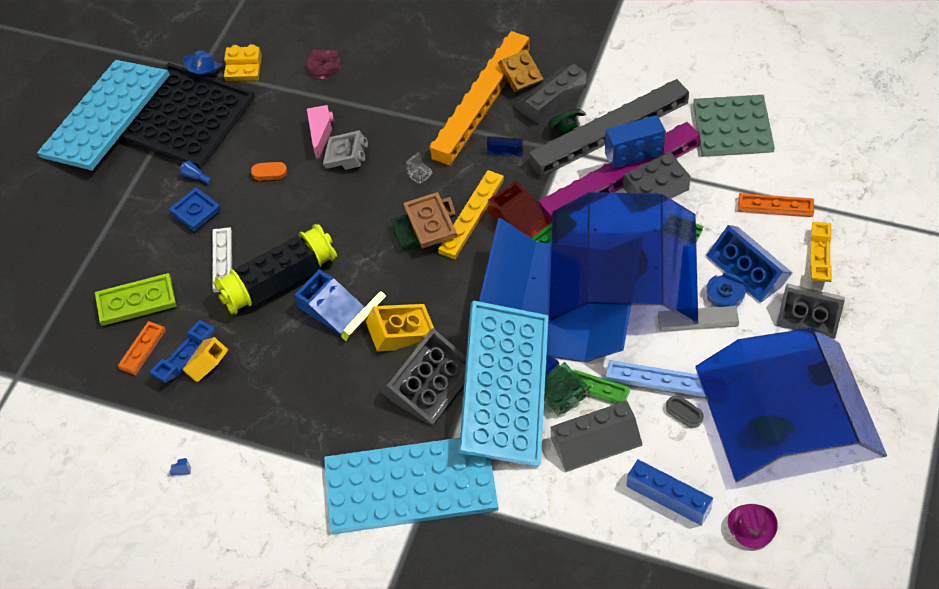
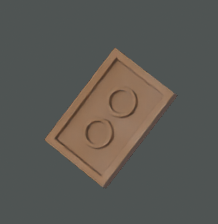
M438 192L403 203L421 248L457 237V232Z

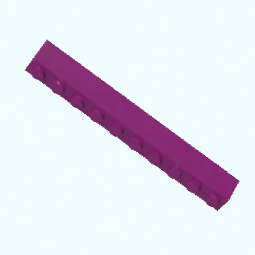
M688 122L677 125L665 134L664 155L671 152L677 159L699 147L700 134ZM650 158L612 169L610 163L604 164L601 168L589 172L586 176L539 200V213L548 224H551L563 213L572 216L623 188L625 173L656 158Z

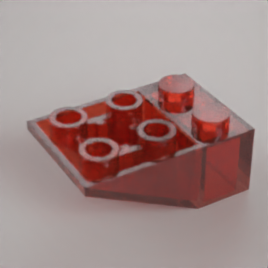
M516 180L488 199V213L497 222L498 218H501L530 238H533L551 224V221L530 193Z

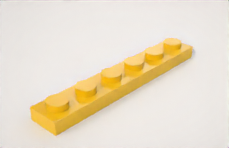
M487 170L453 225L457 232V237L442 242L438 249L439 254L452 259L457 258L504 181L503 175Z

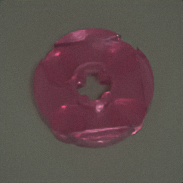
M314 49L306 61L307 69L312 73V76L321 79L331 77V74L334 72L336 74L341 67L340 58L335 50Z

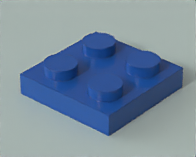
M194 188L169 208L173 216L195 232L221 210V207L198 188Z

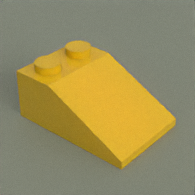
M424 304L373 306L365 320L377 352L394 351L419 343L424 335L434 328Z

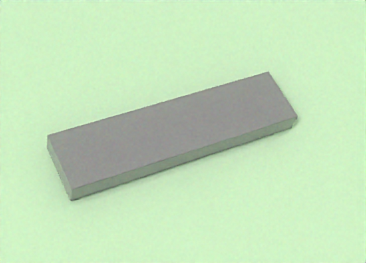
M736 306L658 311L660 331L739 326Z

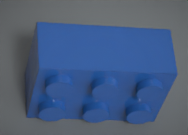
M658 115L606 129L605 155L612 169L664 155L666 130Z

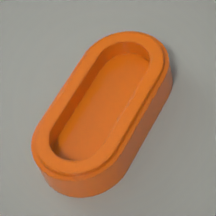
M282 162L258 163L251 168L252 177L258 181L279 180L287 175V168Z

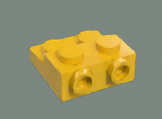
M233 45L231 48H226L224 59L226 64L224 72L225 82L259 81L262 58L260 47L255 45H248V47Z

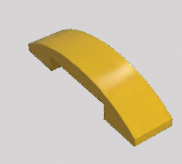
M812 222L810 241V276L812 281L831 282L832 265H830L831 223Z

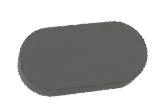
M672 396L667 400L666 411L672 417L690 428H696L702 424L704 415L698 407L680 396Z

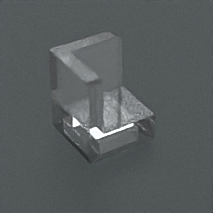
M419 152L406 161L407 176L418 184L423 183L433 174L432 169L422 163Z

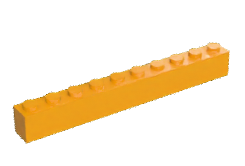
M511 31L504 38L500 48L496 49L494 57L488 61L487 67L481 71L478 80L473 82L471 90L464 95L463 101L456 107L455 113L452 117L448 118L445 127L439 131L436 140L432 141L430 151L433 160L451 166L508 82L498 62L520 52L529 51V37Z

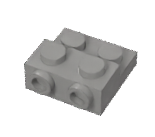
M360 130L329 137L323 165L326 169L341 165L345 170L360 167L361 162L365 160L364 148L368 147L367 138L363 136Z

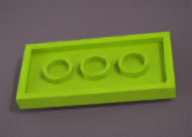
M169 273L95 292L101 326L177 307Z

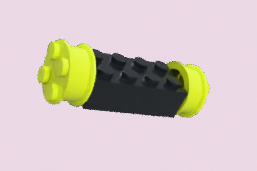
M314 224L311 230L305 233L301 231L299 236L290 238L288 241L273 247L266 253L255 257L234 270L230 269L229 274L221 278L215 277L213 284L217 291L221 292L219 298L224 305L226 304L231 314H238V310L248 305L250 307L252 304L255 306L314 274L321 268V264L328 260L334 261L337 253L331 246L332 239L328 233L324 234L319 224Z

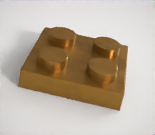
M528 50L501 59L498 62L514 93L544 80Z

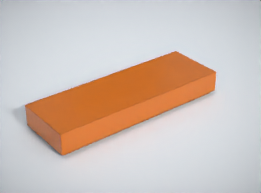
M148 321L118 364V368L136 376L166 332L165 327Z

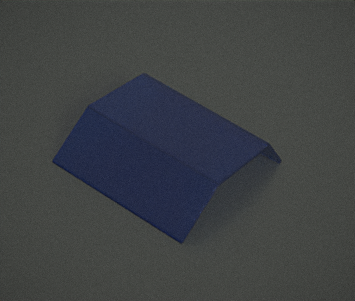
M588 192L554 210L552 216L549 320H554L586 304L662 305L689 321L698 324L696 214L664 194Z
M813 327L738 339L695 366L735 483L740 482L782 457L858 444L882 457H887V453L840 343Z

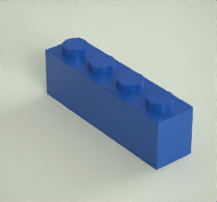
M637 459L627 475L626 487L701 526L712 509L713 497Z

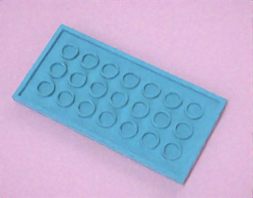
M115 60L52 136L43 144L37 154L43 159L93 170L169 77L168 70Z
M472 301L459 453L537 467L541 464L548 315Z
M460 438L326 456L324 459L331 535L499 511L491 458L459 453Z

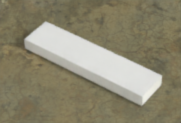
M231 227L213 229L214 281L215 277L221 278L229 274V270L232 269ZM213 284V291H214V292H220V291H217V289L215 288V286H214V284Z

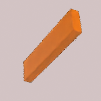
M739 193L738 212L813 217L814 198Z

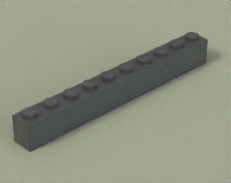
M678 79L667 82L665 85L653 89L651 92L623 104L621 107L609 111L607 114L595 118L591 122L579 126L577 129L565 133L539 148L533 149L529 152V164L542 178L605 146L606 129L656 115L660 118L688 104L689 91Z

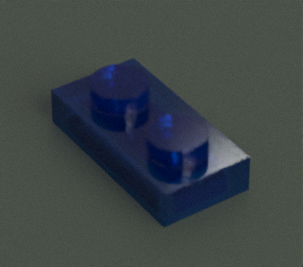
M487 137V153L523 156V139Z

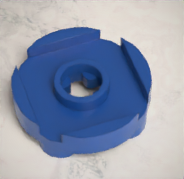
M723 273L721 276L715 275L707 284V300L717 307L738 306L745 298L746 288L741 278L734 274ZM727 288L729 293H724L722 290Z

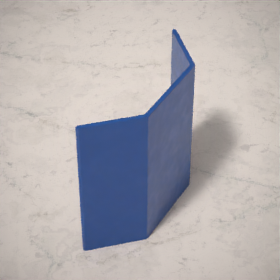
M498 218L479 302L548 315L546 357L589 362L624 351L643 238L640 237L607 251L536 242L503 219Z

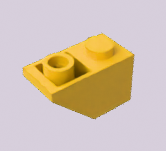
M215 337L205 339L182 370L194 381L198 382L218 365L228 349Z

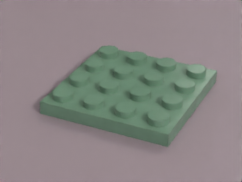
M764 94L693 99L697 130L700 134L699 142L702 157L774 152L775 146Z

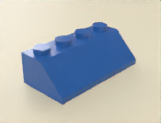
M727 225L707 253V256L726 273H731L741 278L746 290L760 302H763L782 288L793 273L738 226Z

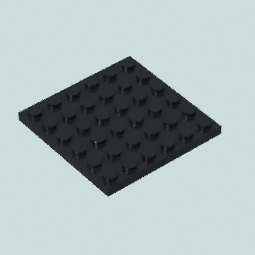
M168 62L163 69L168 70L169 77L118 139L183 163L190 160L196 167L201 169L255 98V94L250 90L206 75L191 73L186 68Z

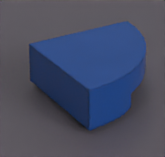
M187 458L179 459L177 463L170 466V475L191 474V466Z

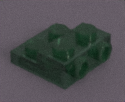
M566 362L545 376L544 401L557 416L568 412L572 405L578 401H583L590 393L587 384L576 372H573Z

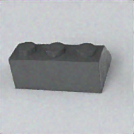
M787 283L777 325L836 338L845 297Z

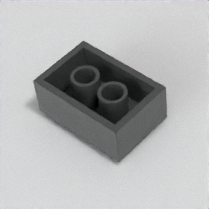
M669 152L625 173L623 188L641 211L645 212L688 191L691 176Z

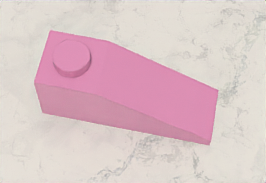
M328 105L307 109L316 159L320 158L332 131L331 122H334L333 113L328 110Z

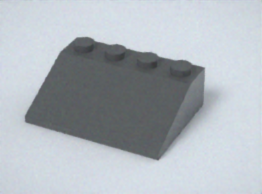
M432 328L424 335L380 392L395 405L432 426L464 385L466 356Z

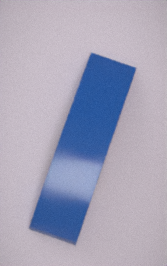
M199 320L187 332L188 338L167 360L161 359L149 373L163 382H168L183 372L182 369L203 340L212 337L215 328Z

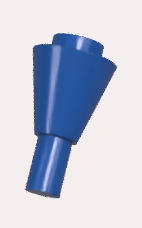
M190 160L184 162L180 167L181 176L201 180L208 185L212 181V178L203 174Z

